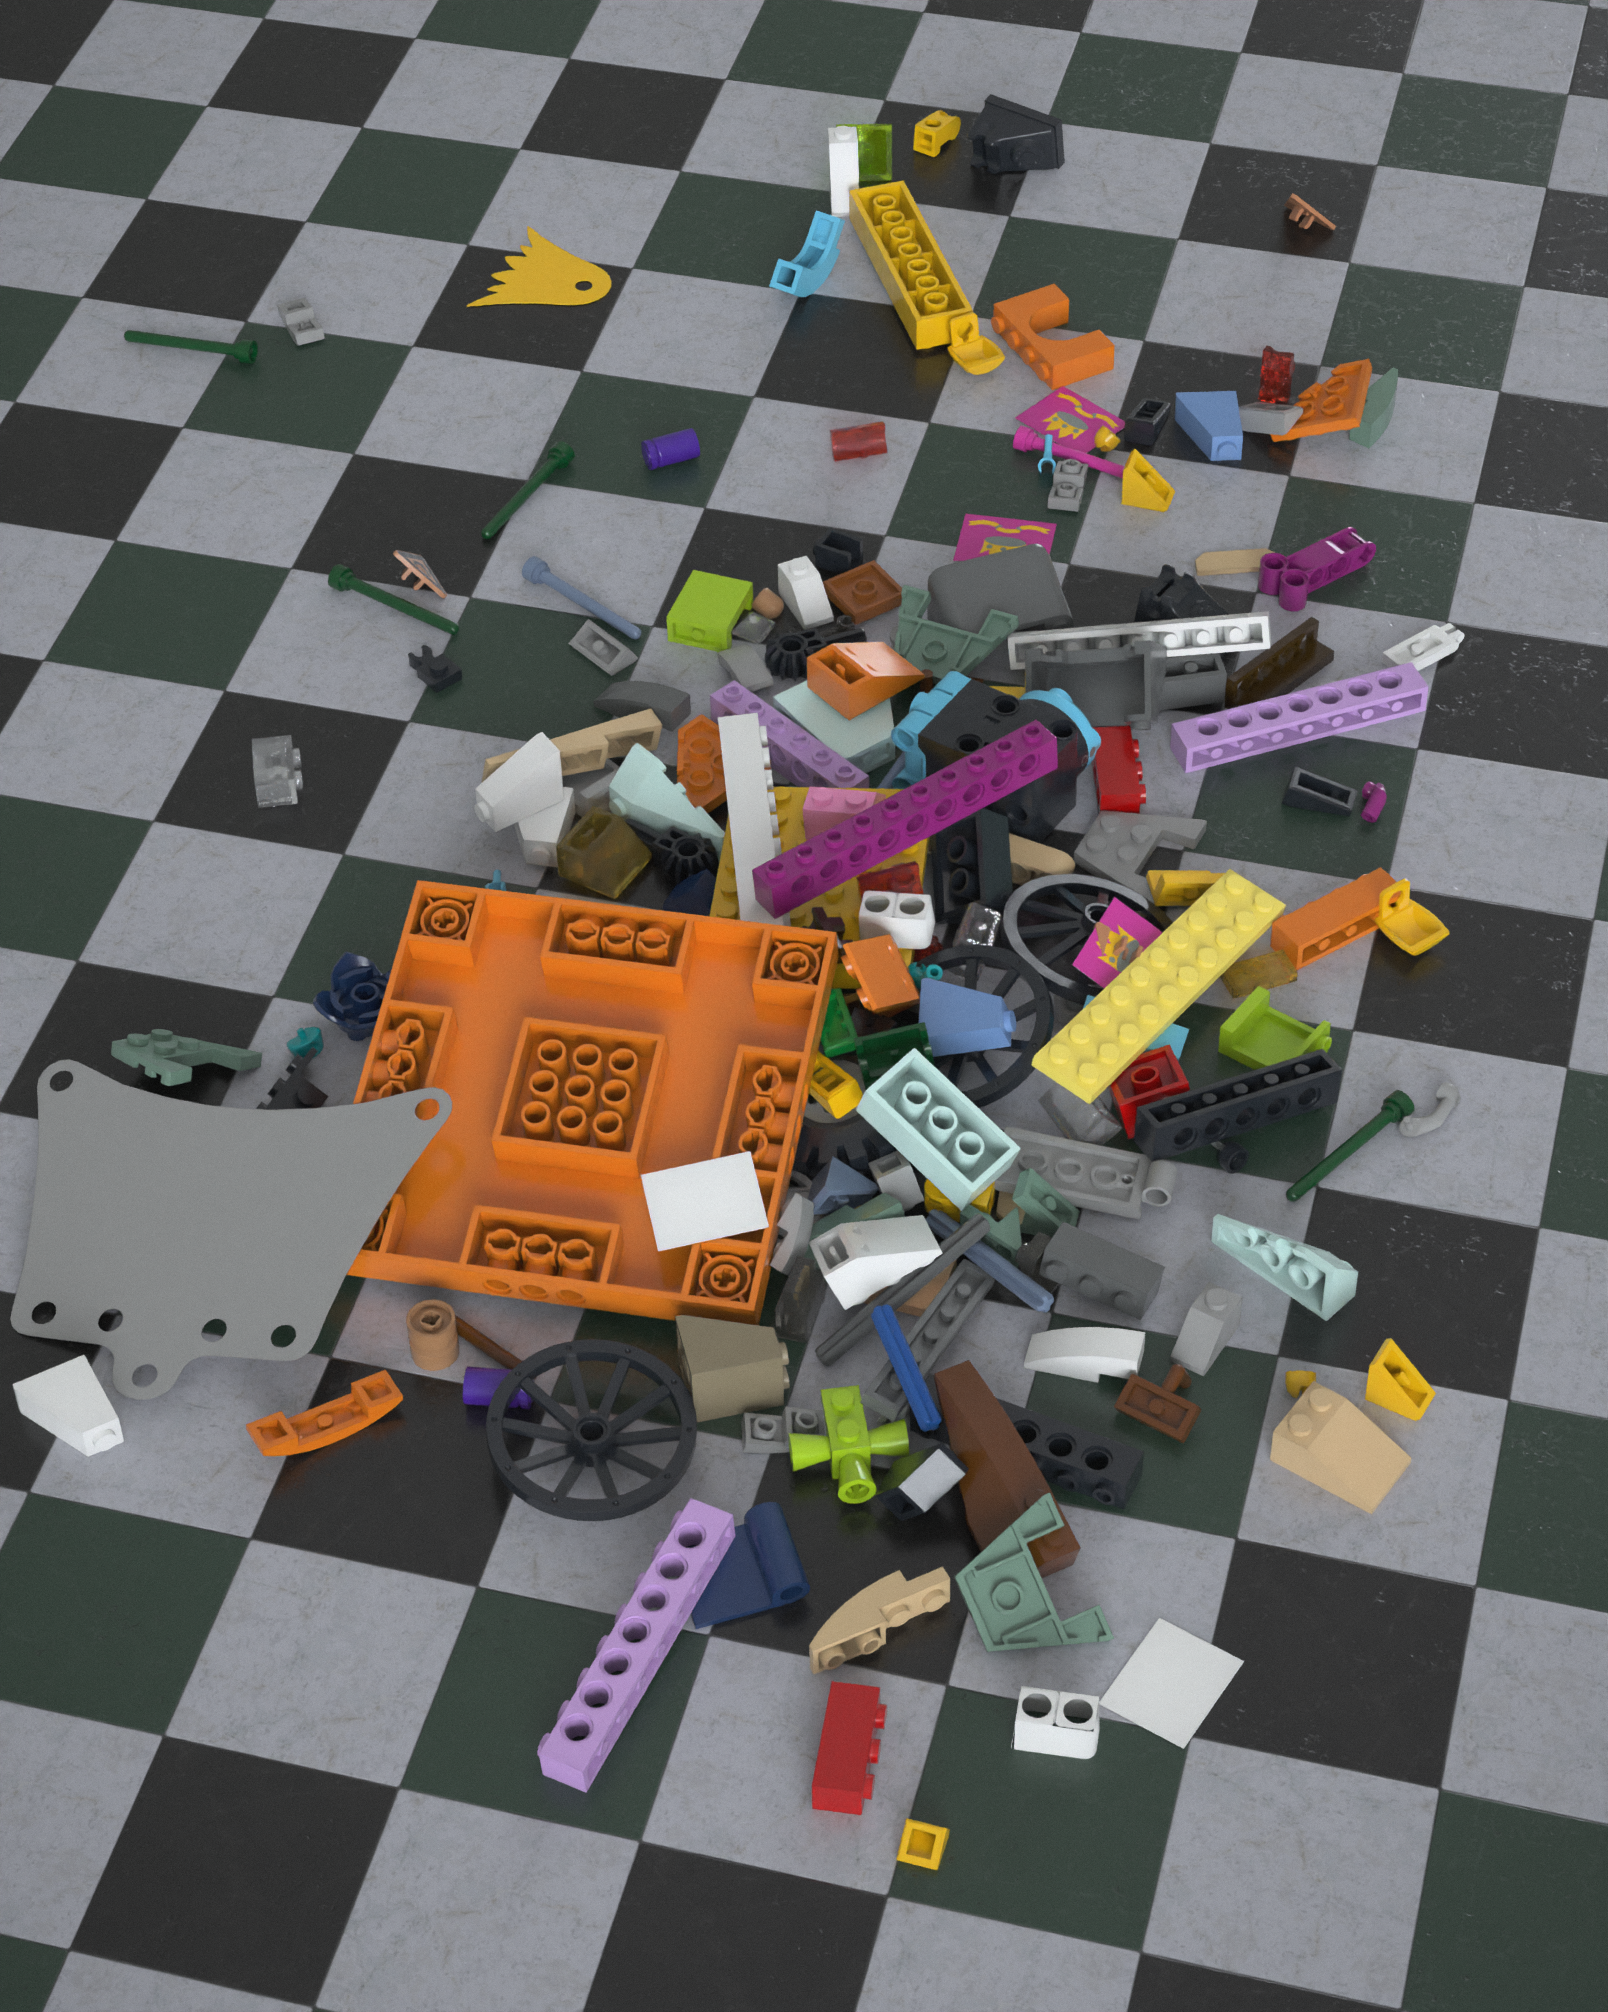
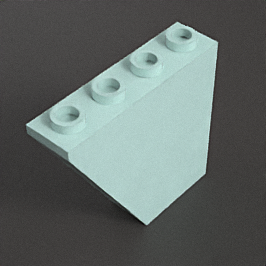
M807 680L773 696L774 709L864 773L895 759V744L891 738L894 723L890 698L848 720L807 687Z

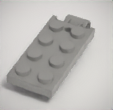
M1005 1126L1004 1133L1021 1149L1010 1168L995 1181V1190L1014 1194L1020 1172L1032 1168L1075 1207L1140 1220L1142 1213L1141 1202L1162 1207L1168 1205L1172 1199L1178 1172L1175 1165L1165 1160L1152 1162L1144 1154Z

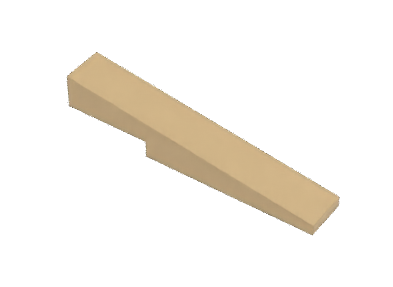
M650 708L550 739V741L560 750L562 776L604 769L607 758L628 755L632 746L637 743L648 751L657 750L662 723ZM519 749L485 759L481 783Z

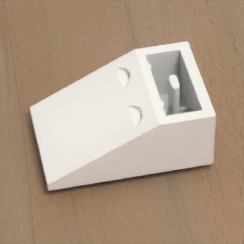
M923 1215L841 1223L809 1242L824 1278L844 1310L853 1305L862 1304L870 1295L886 1286L898 1283L903 1276L919 1267L929 1265L936 1257L943 1254Z

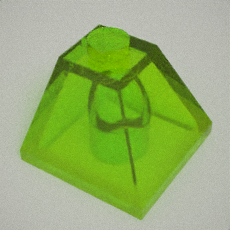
M836 124V127H856L859 181H892V124Z

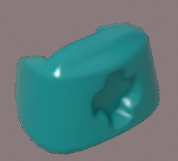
M318 1027L299 1028L297 1030L298 1036L287 1042V1048L294 1057L297 1054L304 1057L312 1047L318 1050L314 1056L316 1057L324 1048L322 1032Z

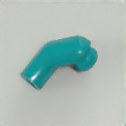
M913 962L908 966L912 979L918 989H921V979L930 978L940 981L943 976L941 967L935 964L929 965L926 968L924 964H921V967H916L917 962Z

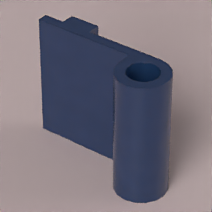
M766 1502L756 1505L745 1514L744 1524L734 1527V1540L690 1614L695 1629L790 1604L800 1600L809 1593L810 1585L780 1504ZM690 1545V1546H687L686 1548H693V1547H696V1545Z

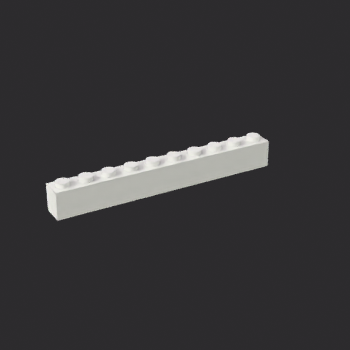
M758 713L718 717L740 919L743 921L791 926L789 912L774 919L755 900L752 869L782 854L780 837L773 838V835H779L777 814L770 815V813L776 812L774 792H767V790H773L771 769H764L771 767L769 747L762 748V746L768 745L766 725L759 726Z

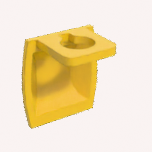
M974 312L952 318L949 321L951 346L947 347V350L953 360L967 373L973 375L988 373L1005 360L1003 352L994 342L983 335L979 336L978 318ZM970 322V332L967 334V339L963 340L961 336H958L957 329L962 323Z
M1404 878L1381 891L1379 897V917L1375 918L1374 921L1392 942L1407 953L1416 956L1442 941L1449 935V930L1429 910L1409 899L1410 882ZM1401 891L1400 897L1396 901V906L1392 908L1388 905L1389 899L1394 893Z

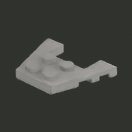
M1102 810L1074 851V862L1097 878L1125 886L1154 903L1147 879L1140 876L1139 873L1161 839L1195 849L1206 832L1207 821Z

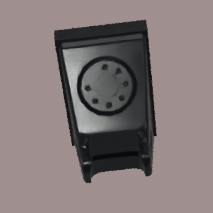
M992 94L986 98L985 107L967 134V138L972 140L973 156L970 161L972 167L980 168L981 166H987V172L997 174L1004 171L1059 169L1065 163L1061 119Z
M1165 564L1162 566L1158 578L1149 587L1143 586L1141 588L1133 623L1229 614L1197 583L1194 575L1184 572L1183 576H1179L1175 571V567ZM1230 652L1220 653L1222 661Z

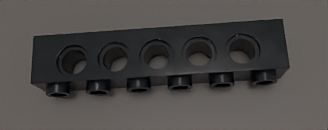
M1323 1049L1137 1107L1134 1142L1153 1162L1335 1104L1338 1101L1342 1069Z
M929 1374L925 1383L942 1420L939 1423V1428L934 1431L929 1430L925 1432L921 1430L910 1406V1431L917 1433L923 1438L934 1439L949 1445L950 1439L946 1423L943 1421L934 1375ZM996 1398L1021 1436L1046 1481L1059 1485L1067 1491H1075L1092 1497L1102 1504L1125 1509L1142 1476L1144 1451Z

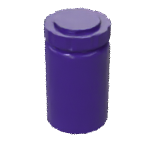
M692 428L652 438L651 440L647 439L641 443L643 459L650 470L700 457L698 438Z
M467 1366L463 1382L464 1404L489 1406L496 1389L511 1369ZM521 1389L509 1408L520 1406L521 1409H530L533 1399Z

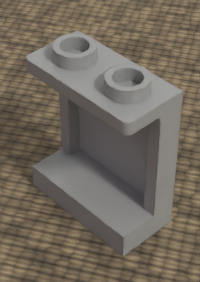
M608 758L606 759L604 769L562 776L563 787L574 789L575 812L589 823L610 811L609 785L620 767Z

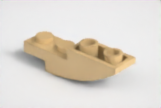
M943 1567L910 1581H906L901 1571L898 1570L864 1588L845 1602L820 1628L809 1645L810 1670L813 1675L826 1669H835L843 1664V1662L861 1654L873 1653L880 1646L886 1644L887 1628L901 1626L910 1618L927 1611H936L944 1604L950 1602V1577Z

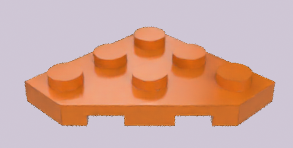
M1365 359L1340 364L1331 371L1333 376L1320 385V383L1316 382L1298 395L1300 401L1293 406L1303 408V414L1287 434L1283 436L1270 434L1273 442L1290 441L1300 437L1322 435L1328 432L1360 427L1372 373L1370 360Z
M701 714L678 729L677 783L680 782L686 789L685 794L694 808L701 806L709 813L725 802L727 795L719 725Z

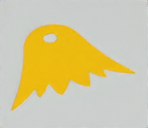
M527 226V234L532 247L520 245L522 252L527 257L506 256V262L515 270L501 271L491 275L493 278L506 284L487 288V290L497 293L478 299L466 306L493 304L583 305L604 297L609 292L612 281L607 272L600 267L561 249ZM580 281L592 283V287L586 291L576 289L575 285Z

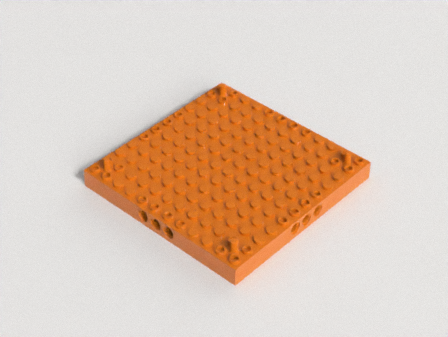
M417 880L353 1104L366 1103L418 1089L436 1087L443 1089L450 1095L452 1112L400 1183L346 1275L675 1321V1316L687 1315L759 1326L771 1271L770 1263L773 1260V1251L780 1229L777 1224L781 1219L780 1211L787 1197L838 961L837 933ZM434 1099L421 1101L415 1108L416 1117L421 1120L433 1118L439 1111V1103ZM750 1151L769 1227L658 1251L641 1175Z

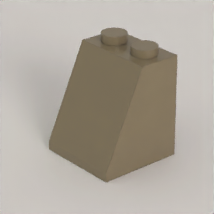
M687 1315L675 1316L678 1365L683 1383L693 1400L697 1422L784 1405V1389L790 1388L786 1366L783 1365L789 1364V1358L785 1342L778 1343L773 1327Z

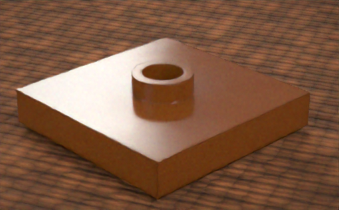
M875 560L823 581L827 597L855 625L901 606L902 587Z

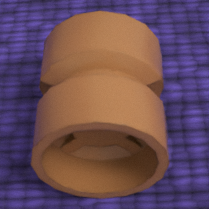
M436 1299L424 1300L415 1304L406 1316L412 1360L420 1368L429 1371L443 1370L450 1367L457 1360L460 1353L454 1310L446 1302Z

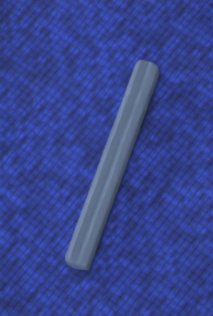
M932 1209L926 1218L930 1229L944 1240L961 1226L942 1210ZM978 1240L963 1253L964 1256L1036 1311L1046 1313L1050 1310V1306L1054 1302L1053 1295L981 1240Z

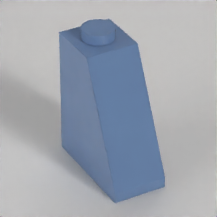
M1236 391L1177 392L1175 398V421L1211 461L1241 460L1243 432Z
M930 978L921 979L919 1023L925 1022L933 1057L1011 1047V1033L1016 1031V1017L1013 1010H1008L1002 997Z

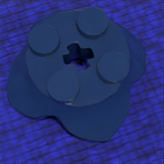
M346 951L333 967L330 976L331 990H323L316 994L313 999V1006L326 1019L332 1021L342 1031L346 1032L349 1039L361 1041L366 1037L373 1036L392 968L385 974H382L371 960Z

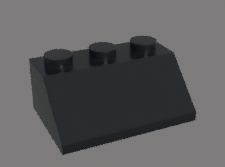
M982 808L931 835L935 922L938 924L983 923L1002 917L1006 902L1013 893L1008 817Z

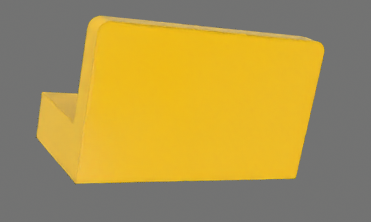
M1149 870L1146 879L1155 906H1191L1225 873H1211L1208 870Z

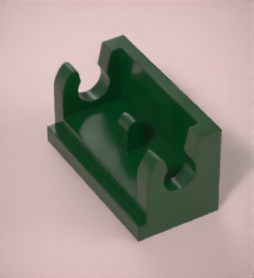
M925 1022L854 1038L865 1090L914 1048L935 1066Z

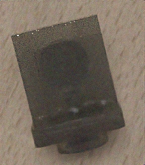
M1038 1232L1030 1243L1024 1242L1016 1254L1015 1262L1019 1263L1018 1269L1050 1294H1053L1060 1284L1039 1275L1044 1250L1052 1238Z

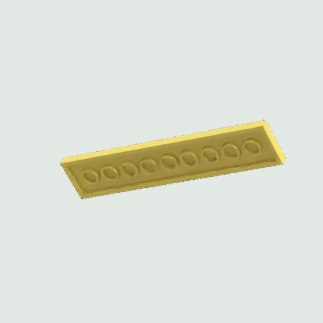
M1229 869L1141 953L1140 958L1137 957L1036 1053L1031 1065L1090 1105L1272 926V922L1283 915L1286 904Z

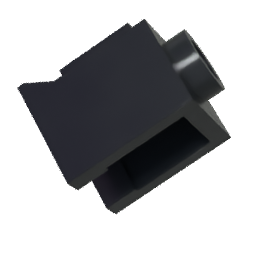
M829 528L814 544L815 566L838 574L861 566L863 564V538Z

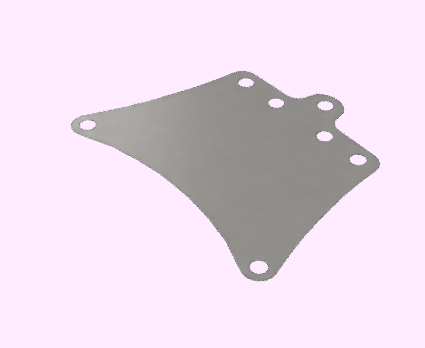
M70 1059L60 1060L51 1064L42 1072L37 1085L38 1157L36 1184L27 1250L10 1320L12 1327L18 1333L27 1336L98 1344L107 1347L114 1357L112 1382L116 1390L125 1397L136 1400L152 1399L167 1392L177 1381L183 1368L191 1360L200 1356L293 1361L305 1356L313 1348L341 1284L379 1216L406 1174L451 1114L452 1100L450 1095L443 1089L430 1087L366 1103L279 1110L233 1108L204 1105L164 1097L123 1085ZM60 1071H69L73 1075L72 1084L63 1091L51 1089L50 1080L52 1076ZM425 1099H434L439 1103L437 1115L429 1120L417 1118L415 1115L417 1104ZM42 1302L53 1303L56 1307L54 1318L45 1324L35 1323L32 1319L34 1308ZM109 1309L119 1310L123 1315L121 1325L113 1331L106 1332L101 1330L98 1325L100 1316ZM213 1319L223 1320L227 1326L225 1335L214 1342L206 1341L202 1336L204 1325ZM281 1325H290L296 1331L294 1341L289 1346L283 1348L275 1347L271 1342L273 1331ZM144 1364L153 1365L157 1369L155 1381L146 1387L136 1386L132 1380L135 1370Z

